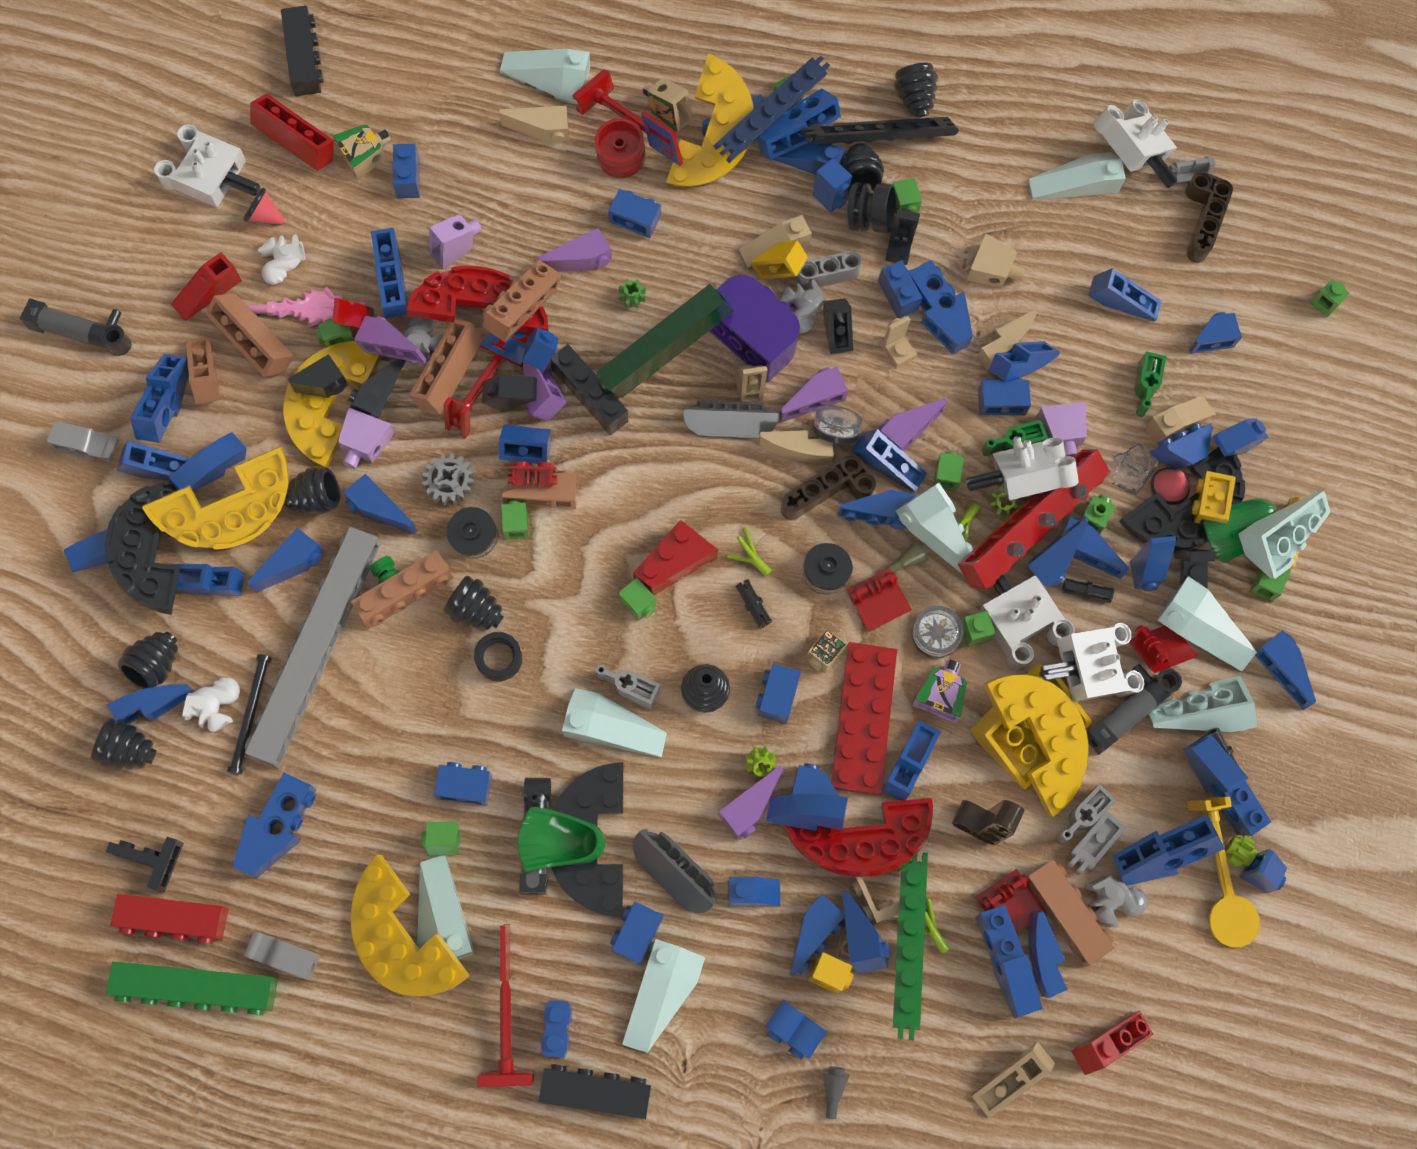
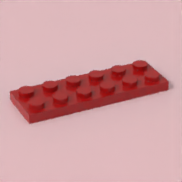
M853 642L848 643L831 780L835 789L878 796L882 794L898 649Z

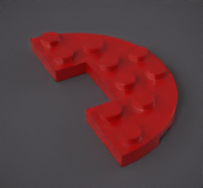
M454 266L450 271L442 273L437 271L425 278L424 283L418 288H415L408 303L406 316L454 323L456 305L486 309L488 305H493L502 291L506 292L510 288L513 280L509 279L510 275L482 266ZM543 306L517 331L530 333L536 328L548 331V319Z
M932 798L882 802L881 809L884 824L849 827L843 828V830L817 826V831L783 825L794 847L815 865L827 871L845 876H876L903 866L921 850L931 830L933 801Z

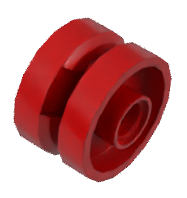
M615 118L605 122L598 128L595 135V149L601 169L609 176L616 178H627L636 174L643 167L646 160L644 136L640 127L631 120Z

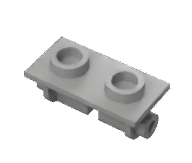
M1206 156L1202 159L1173 162L1172 164H1167V166L1177 177L1176 184L1190 182L1193 175L1197 172H1206L1212 175L1211 167H1214L1215 161L1214 158Z

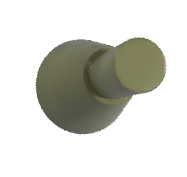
M914 541L898 560L887 566L886 569L890 568L891 572L896 573L902 568L928 561L927 555H929V551L922 542L918 544L917 541Z

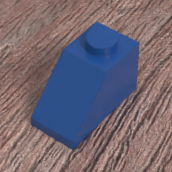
M1225 312L1214 314L1189 349L1190 354L1234 348L1242 338L1235 313L1225 314Z
M536 328L528 335L522 361L544 371L556 352L559 338L549 331Z
M1257 418L1246 419L1212 436L1224 457L1247 453L1269 438L1264 424Z
M804 763V766H798L791 795L825 794L839 796L825 772L818 770V766Z
M1267 849L1257 853L1253 862L1249 866H1245L1240 878L1264 892L1270 893L1280 890L1285 884L1286 877L1284 875L1287 867L1273 850Z
M729 877V907L780 906V880L762 877Z

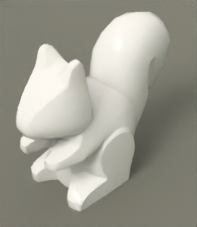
M297 234L293 235L291 243H287L283 235L279 237V240L271 237L257 250L259 253H262V257H274V260L267 262L262 268L264 281L271 285L283 282V279L287 277V272L295 269L300 262L306 260L303 243L299 242Z
M223 677L214 681L213 687H202L193 693H188L182 717H185V720L188 721L193 716L199 717L198 725L201 728L208 721L209 731H219L226 724L233 722L230 716L218 712L220 705L231 704L238 699L240 693L238 683L232 678Z

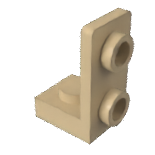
M908 316L903 319L896 318L889 323L882 348L896 369L917 357V353L905 337L910 323Z
M852 877V890L856 897H861L864 903L862 911L868 920L872 921L873 925L899 915V902L894 904L893 900L878 905L880 910L877 911L862 877Z

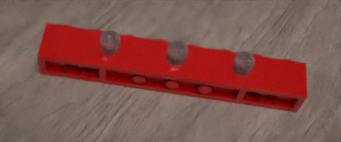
M1098 449L1081 450L1074 456L1079 481L1077 485L1033 494L957 564L971 588L988 589L992 587L1002 574L1008 572L1018 559L1024 557L1034 544L1039 543L1043 539L1042 536L1058 525V521L1071 513L1075 505L1086 499L1091 490L1103 483V479L1110 474V471Z

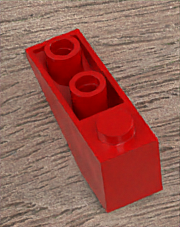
M220 252L198 269L173 300L171 306L184 321H187L208 306L215 295L225 294L242 280L234 265Z
M1137 1011L1071 1050L1084 1075L1106 1068L1154 1034L1142 1013Z

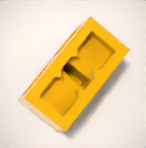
M823 952L817 957L808 981L837 994L849 988L854 976L850 972L852 965Z

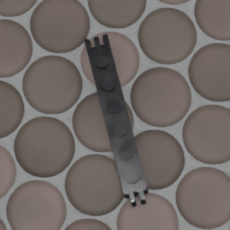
M949 117L815 124L802 128L800 134L806 142L832 145L833 143L852 144L853 142L861 141L871 143L877 140H913L924 137L932 139L940 136H954L958 134L959 129Z

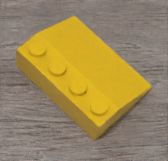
M1036 664L1026 675L1042 678L1039 672H1041L1040 668L1044 665ZM1061 678L1046 680L1060 688L1072 700L1070 690ZM1073 702L1083 719L1086 729L1092 721L1078 702ZM993 706L969 730L981 747L1022 789L1026 790L1032 784L1026 772L1046 761L1027 719L1010 729H1006Z

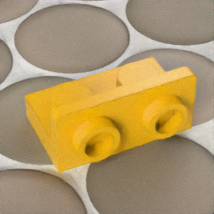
M1206 471L1204 477L1198 479L1195 492L1199 493L1198 500L1194 501L1192 507V514H1195L1194 523H1200L1202 519L1227 524L1236 477Z

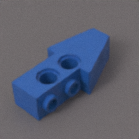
M821 88L793 105L757 138L760 153L771 160L808 144L809 142H806L800 134L801 129L815 124H830L840 118L838 98Z
M394 227L371 231L376 263L375 269L385 318L407 315V291Z
M932 260L908 271L922 296L920 306L925 312L921 321L923 326L953 355L969 347L973 334L965 293L962 292L955 295L954 288L945 281L941 269L935 266ZM928 286H932L936 290L929 289ZM940 304H944L948 306V308H943L942 306H940Z
M163 354L147 375V387L130 417L135 439L160 443L172 417H178L189 378L187 357Z
M1212 735L1202 736L1183 749L1205 792H1210L1213 797L1230 796L1232 807L1222 809L1237 835L1252 836L1271 823V820L1245 781L1248 779V776Z
M284 772L259 818L248 815L232 867L258 878L296 846L300 839L292 834L301 827L304 819L302 815L306 808H310L314 803L316 789L312 785ZM295 799V807L290 811H285V803L288 800ZM282 822L283 828L281 832L273 835L272 827L276 823Z
M1207 814L1161 835L1155 831L1112 855V858L1121 878L1127 886L1179 874L1177 869L1225 848Z
M1003 905L980 913L975 919L992 960L994 975L1013 1018L1016 1019L1043 1009L1028 956L1024 955L1006 906Z

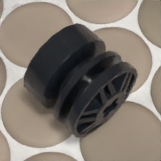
M854 182L850 189L847 205L849 229L851 231L861 229L863 232H866L871 223L874 232L890 233L896 212L895 186L893 184L878 183L873 192L870 183L862 185L861 182Z

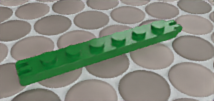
M924 852L922 854V862H917V853L912 858V861L901 866L892 1028H898L897 1039L903 1040V1030L909 1029L908 1040L914 1041L915 1030H920L928 866V853Z

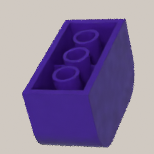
M734 276L726 280L717 289L725 297L734 312L709 332L746 365L767 366L766 382L768 383L795 355L800 331L799 320L791 311L790 306L776 298L769 287L763 286L756 279L749 276Z

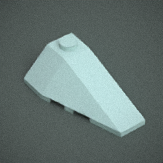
M1112 152L1088 154L1029 178L1028 184L1031 199L1043 200L1119 193L1126 177L1122 160Z

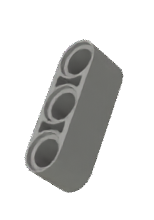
M847 251L806 260L796 276V284L799 283L804 290L810 288V282L815 279L819 287L856 279L860 272L862 257L855 251ZM847 264H852L855 267H849ZM825 269H831L833 272H828ZM803 274H810L811 276L806 277Z

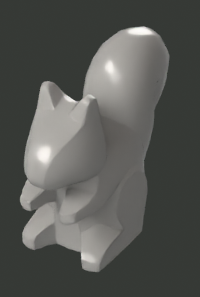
M815 279L811 280L810 288L804 290L797 283L796 292L791 287H786L782 293L780 301L786 302L789 306L794 305L796 307L793 313L799 320V333H806L813 328L815 323L813 317L820 312L823 301H825L824 295Z
M410 317V321L407 323L410 328L403 335L418 347L427 360H430V351L434 353L444 334L431 338L428 334L433 331L435 320ZM409 361L412 365L416 364V362Z
M1111 874L1102 876L1085 885L1087 890L1094 891L1097 895V899L1089 903L1090 906L1100 907L1095 911L1096 921L1108 924L1110 927H1118L1114 910L1118 907L1130 917L1141 915L1147 908V897L1141 889H1137L1134 886L1128 888L1123 881L1113 877Z

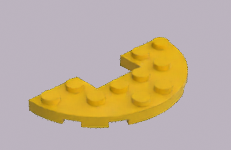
M709 53L694 99L714 105L715 107L702 147L680 139L679 149L683 164L678 166L676 163H672L666 181L668 185L695 187L713 183L737 166L748 150L747 147L731 163H728L726 159L731 154L728 152L723 157L720 154L725 147L722 145L717 150L713 147L724 135L754 110L749 90L740 75L725 61Z
M355 341L341 342L313 354L294 374L329 354L344 375L345 380L361 386L362 383L373 376L382 356L364 352ZM289 383L284 397L283 415L290 438L309 461L319 467L328 468L339 446L338 440L343 424L327 419L338 394L325 398L296 393Z
M282 446L235 465L234 468L245 488L201 507L189 485L143 505L142 508L149 519L162 532L165 531L183 544L196 548L226 549L244 544L260 535L271 525L285 501L289 483V472Z
M1005 675L983 683L1004 728L1010 729L1027 719L1046 761L1026 773L1049 817L1056 816L1070 803L1079 790L1088 762L1087 732L1077 707L1060 688L1042 678L1029 675Z
M376 855L359 879L351 908L353 942L365 969L378 983L387 989L407 996L435 995L456 987L470 975L440 934H434L420 949L417 947L393 913L410 893L384 857Z

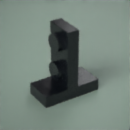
M897 209L885 261L896 263L902 260L905 265L908 264L920 213H915L908 209Z
M1174 549V559L1181 560L1180 586L1189 576L1208 589V561H1215V551Z
M166 837L161 852L146 847L142 852L134 849L135 844L120 840L119 844L109 842L106 852L154 867L147 887L165 893L184 843L177 839Z

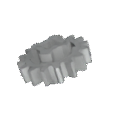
M451 453L449 458L441 454V460L439 461L436 458H432L434 464L432 466L426 464L425 467L428 473H422L423 479L426 480L422 484L424 489H427V496H433L435 503L442 499L444 506L451 500L453 505H456V499L458 498L465 501L464 494H472L469 486H475V481L472 479L475 477L473 470H470V463H464L462 456L456 460L454 453ZM438 473V474H437V478L434 479V483H433V478H434L435 474ZM464 477V482L462 486H460V481H462Z

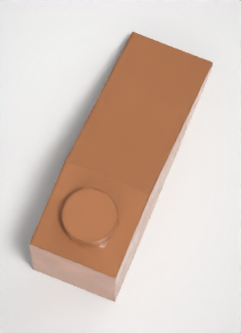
M210 336L186 340L189 382L195 403L219 401V385Z
M562 470L558 473L553 472V475H557V485L540 487V478H538L537 487H534L533 480L530 483V487H527V483H525V486H518L503 492V503L520 501L521 503H526L527 507L576 509L577 474L567 470Z

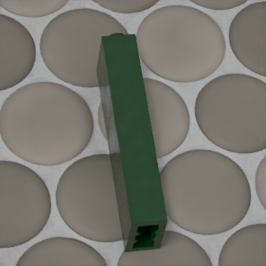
M708 284L596 372L600 377L598 380L599 384L606 392L611 391L613 394L622 397L626 396L731 315L734 310L722 293L713 285Z

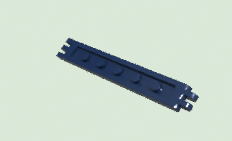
M820 56L815 60L812 57L713 147L717 150L723 145L725 148L720 154L723 157L729 152L731 155L727 157L726 161L731 163L828 74L826 70L830 64L826 62L821 67L820 63L824 58Z

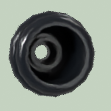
M924 62L900 68L895 73L896 80L894 82L899 98L908 107V112L915 114L916 118L928 116V111L934 107L933 101L936 98L935 91L937 90L936 82L938 80L933 65Z
M864 143L852 145L841 164L852 175L850 187H852L854 182H861L862 185L870 183L874 192L876 185L882 183L884 176L883 163L869 145Z
M315 466L307 468L305 472H300L296 478H292L288 483L283 506H286L291 511H299L301 513L324 514L329 512L331 509L336 508L340 502V487L336 476L327 467L319 468Z
M465 576L443 609L445 614L450 615V619L453 622H461L464 626L471 624L474 628L481 626L484 630H489L492 626L497 628L504 617L500 614L502 606L496 604L497 600L494 596L490 595V589L484 587V583L481 580H473L470 576Z
M155 632L152 636H146L143 640L136 641L122 652V657L118 660V667L121 673L129 681L142 689L161 685L166 681L168 673L172 670V663L175 661V654L178 652L177 639L169 632Z
M710 664L697 665L688 670L683 677L681 683L682 698L695 711L702 713L714 712L721 708L728 700L730 693L729 679L717 666ZM702 678H710L711 682L705 684L702 682Z
M109 718L103 723L91 752V761L99 763L100 767L104 769H110L111 767L116 770H121L123 767L132 769L134 766L142 769L146 763L152 764L157 750L153 749V741L145 739V734L137 732L138 729L135 726L128 725V722L123 719L115 721Z

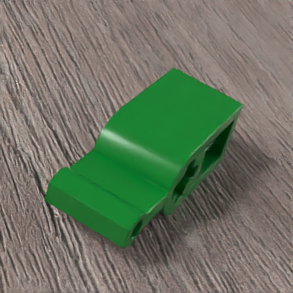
M1146 351L1139 361L1135 382V393L1141 398L1140 405L1136 410V415L1139 417H1143L1152 405L1150 399L1162 384L1167 356Z
M1037 420L1014 426L1006 431L1003 438L988 439L981 450L983 456H989L991 453L1000 450L1014 449L1013 439L1015 437H1020L1022 443L1025 440H1030L1031 444L1048 439L1042 421Z

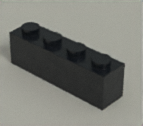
M307 5L281 9L289 78L294 95L302 96L322 93L320 84L324 83L322 70H318V65H321V57L319 51L315 49V46H319L317 33H313V28H316L314 14L309 13Z
M569 344L552 356L550 360L551 370L610 436L629 422L628 410L611 391L606 392L598 382V376Z
M551 1064V1069L544 1068L538 1102L646 1119L651 1085H646L647 1079L631 1076L630 1082L619 1080V1074L604 1072L603 1078L593 1076L594 1070L578 1068L577 1073L566 1072L567 1066Z

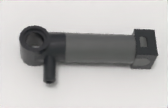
M29 298L20 316V320L30 330L40 333L47 331L109 350L115 356L125 355L129 352L132 345L127 334L117 325L122 314L117 309L112 310L106 324H101L49 308L44 302Z
M1137 664L1132 668L1133 671L1139 672L1144 679L1145 685L1142 691L1132 694L1087 732L1088 743L1098 755L1108 749L1167 698L1179 690L1182 678L1176 670L1168 668L1160 671L1152 678L1141 664ZM1162 679H1166L1170 683V688L1163 685Z
M525 778L524 815L530 807L550 809L551 778ZM521 864L519 893L521 895H547V868L526 872Z

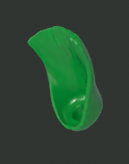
M1249 499L1231 505L1227 524L1203 519L1207 540L1218 559L1225 563L1242 555L1244 550L1239 533L1253 523L1277 512L1276 506L1267 499Z
M530 807L525 813L517 837L519 860L526 872L553 866L590 863L599 858L605 848V836L595 824L558 811L539 807Z

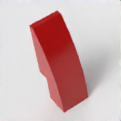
M334 298L332 322L339 327L358 331L365 316H374V309L369 306Z

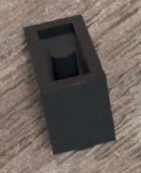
M846 298L823 301L824 325L830 353L853 351L851 305Z
M329 354L288 378L294 392L325 398L341 393L348 386L344 375Z
M499 375L483 381L482 403L504 412L536 401L537 378Z

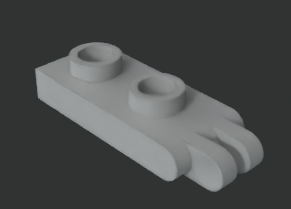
M1106 811L1069 853L1073 858L1068 862L1067 866L1072 868L1079 862L1081 865L1075 871L1077 875H1080L1085 869L1091 871L1127 827Z

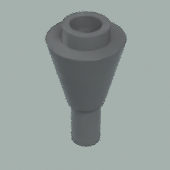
M830 1066L829 1071H823L826 1098L828 1100L826 1118L836 1119L838 1102L841 1100L850 1075L845 1073L844 1068Z

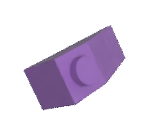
M596 228L537 257V259L557 272L587 271L606 266L612 261V252L602 233Z
M380 316L364 317L354 339L364 352L425 364L426 358L418 347L385 318Z
M523 361V376L537 378L536 401L527 403L528 412L534 418L549 421L567 402L548 365L544 371H541Z
M827 367L818 371L781 409L780 422L782 423L845 401L848 389L838 367L831 369Z
M944 398L896 414L891 420H884L878 430L904 452L944 411L948 401Z
M781 766L777 767L719 811V817L736 839L741 836L745 839L757 830L755 825H757L782 774L783 768Z

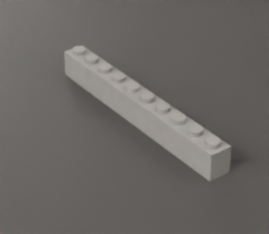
M352 527L349 528L347 534L344 533L342 535L338 554L332 557L329 565L330 571L327 577H323L320 582L319 595L317 599L312 600L309 606L310 614L307 620L303 621L298 631L299 638L296 644L293 643L289 649V659L286 665L282 666L277 676L279 681L275 689H271L267 696L268 704L265 711L261 712L256 720L257 728L254 734L250 735L246 741L245 754L251 759L279 769L353 607L351 601L357 598L370 570V566L381 546L377 536Z

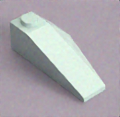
M572 49L504 52L500 73L522 84L528 83L536 87V90L541 93H549L560 102L578 104L572 95L588 81L590 55L589 52Z
M937 483L896 510V513L899 515L902 524L912 534L963 575L957 564L973 548L971 544L964 540L962 532L965 530L962 523L957 524L953 515L956 509L941 485Z
M1320 490L1253 523L1239 533L1245 556L1271 579H1276L1295 562L1293 557L1299 550L1303 551L1307 545L1305 543L1306 539L1311 533H1316L1329 515L1330 508L1325 491Z
M1189 576L1159 614V622L1240 671L1244 670L1257 653L1241 630L1230 619L1227 612L1216 601L1213 594Z
M1241 676L1212 682L1208 684V689L1199 693L1197 690H1193L1188 693L1189 697L1182 700L1172 699L1162 703L1148 715L1154 728L1201 731L1219 728L1221 732H1237L1257 727L1255 704Z
M575 688L569 702L562 728L563 736L659 758H662L667 735L663 730L600 693Z
M446 855L437 856L420 862L417 947L420 949L434 934H440L457 959L460 960L474 955L475 951Z
M655 939L622 1045L648 1053L696 986L705 957L679 946Z

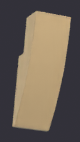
M1035 310L997 329L993 335L992 342L981 348L977 358L987 372L990 371L989 368L995 353L1011 352L1014 343H1021L1037 314Z
M808 430L760 432L759 446L774 454L802 463L831 465L833 444L823 439H808Z

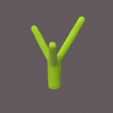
M972 503L962 518L956 520L957 524L962 523L964 526L963 537L965 542H968L969 523L980 509L976 503Z
M744 527L743 532L747 544L741 536H738L737 540L750 558L729 553L726 554V558L752 563L766 577L772 569L757 556L748 529Z
M927 898L928 914L925 911V922L929 930L925 928L924 934L930 936L939 951L944 954L950 947L937 930L931 899Z

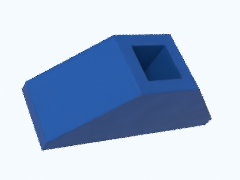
M1200 423L1186 428L1187 433L1186 430L1172 435L1173 440L1170 437L1157 442L1158 447L1150 451L1151 456L1175 470L1192 465L1208 457L1213 429L1212 424L1201 426Z

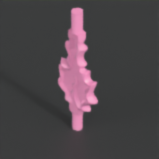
M325 287L323 291L311 288V294L302 292L304 300L297 298L296 301H292L283 297L281 303L271 301L262 305H248V307L254 314L277 315L280 319L290 314L294 315V318L300 316L299 321L309 320L307 327H313L327 319L333 318L334 298H343L341 294L334 296L328 287ZM356 302L367 306L366 302Z

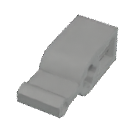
M55 420L46 442L55 451L85 458L95 457L111 461L119 439L115 436L97 433L89 428Z
M598 665L595 670L596 677L599 680H606L615 684L616 691L621 697L650 710L652 709L660 692L659 683L629 670H623L616 674L607 670L604 665ZM627 680H630L631 686L627 685L626 688H623L622 682L625 683Z
M1099 784L1069 814L1071 825L1059 833L1056 840L1060 844L1065 843L1072 838L1075 830H1085L1092 826L1117 800ZM1082 813L1086 815L1085 821L1080 819Z
M254 931L244 954L247 958L309 981L321 956Z

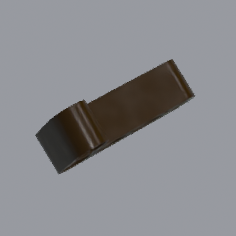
M1206 172L1195 173L1185 189L1186 196L1189 199L1204 204L1187 249V257L1195 263L1203 262L1214 247L1233 193V186L1229 181Z
M847 455L785 494L782 499L781 514L788 520L797 519L846 487L857 500L871 496L876 487V480L858 456ZM852 466L856 471L849 472L845 467ZM832 478L837 483L829 484L825 479ZM865 484L870 490L864 491L859 488V485ZM813 490L817 493V496L811 497L807 495L806 491Z
M962 800L952 824L987 844L997 845L1014 835L1025 810L1020 805L1009 800H1002L989 810L970 801Z

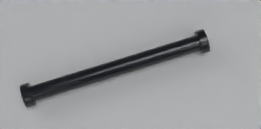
M257 654L256 657L258 663L231 766L227 768V772L231 774L242 775L243 773L241 766L246 751L245 744L251 732L267 666L272 661V657Z

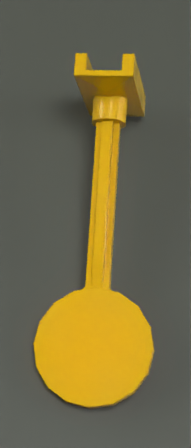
M1230 796L1207 797L1206 800L1187 801L1188 811H1202L1203 816L1208 814L1223 844L1219 825V810L1232 807ZM1224 849L1214 853L1222 898L1218 899L1211 907L1208 915V924L1212 935L1219 943L1228 947L1241 948L1250 944L1256 938L1260 928V917L1256 907L1249 900L1234 895Z

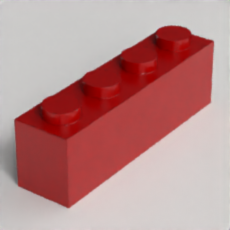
M267 93L250 102V124L316 171L333 162L334 140Z
M117 894L110 926L119 928L118 933L135 935V930L145 931L144 936L161 938L163 933L171 934L170 939L187 941L189 936L198 937V943L213 944L214 939L223 940L229 909L219 905Z

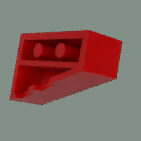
M680 520L633 572V580L638 578L653 595H656L678 582L679 579L687 574H692L699 567L716 560L718 549Z

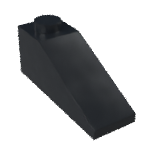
M396 359L362 383L358 390L354 388L348 399L351 402L349 408L378 419L406 360Z

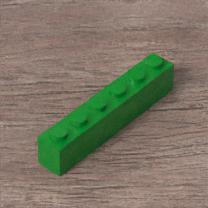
M112 961L106 995L115 996L114 1001L127 1003L131 1002V997L141 998L140 1004L157 1005L158 1000L168 1001L167 1006L184 1008V1003H194V1009L210 1010L211 1005L221 1006V1012L237 1013L238 1008L248 1009L247 1014L263 1016L264 1010L273 1011L278 978Z

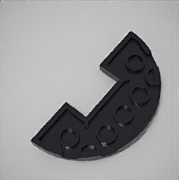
M1217 447L1208 454V457L1198 461L1189 469L1197 479H1202L1206 471L1236 477L1231 505L1242 502L1244 499L1245 480L1242 477L1240 469L1242 465L1237 454L1224 457L1220 448ZM1155 493L1119 521L1129 532L1145 542H1148L1151 538L1175 536L1176 543L1174 549H1190L1209 543L1203 519L1200 523H1194L1195 514H1192V507L1194 501L1198 500L1199 493L1192 495L1174 510L1158 493Z
M164 480L161 484L151 487L147 485L130 495V498L122 506L117 508L107 528L105 554L114 580L129 597L151 610L172 615L180 566L155 562L161 530L149 519L142 508L143 505L177 491L169 480Z
M623 762L593 768L576 778L562 792L552 810L588 821L598 826V815L623 814ZM597 858L590 863L551 867L555 878L563 890L575 902L592 912L622 918L623 864H597Z

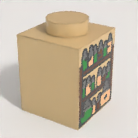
M826 630L808 651L806 656L809 659L808 663L818 671L821 669L826 673L844 651L846 644Z

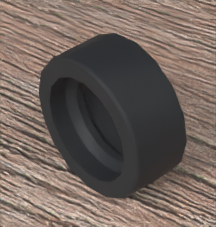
M492 632L478 641L474 649V660L479 672L485 678L492 681H505L512 678L519 671L522 665V652L513 636L504 632ZM495 643H504L513 652L511 664L506 669L500 671L490 669L484 662L486 649Z

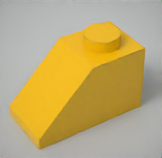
M798 240L777 243L751 260L750 264L761 280L796 277L808 257Z

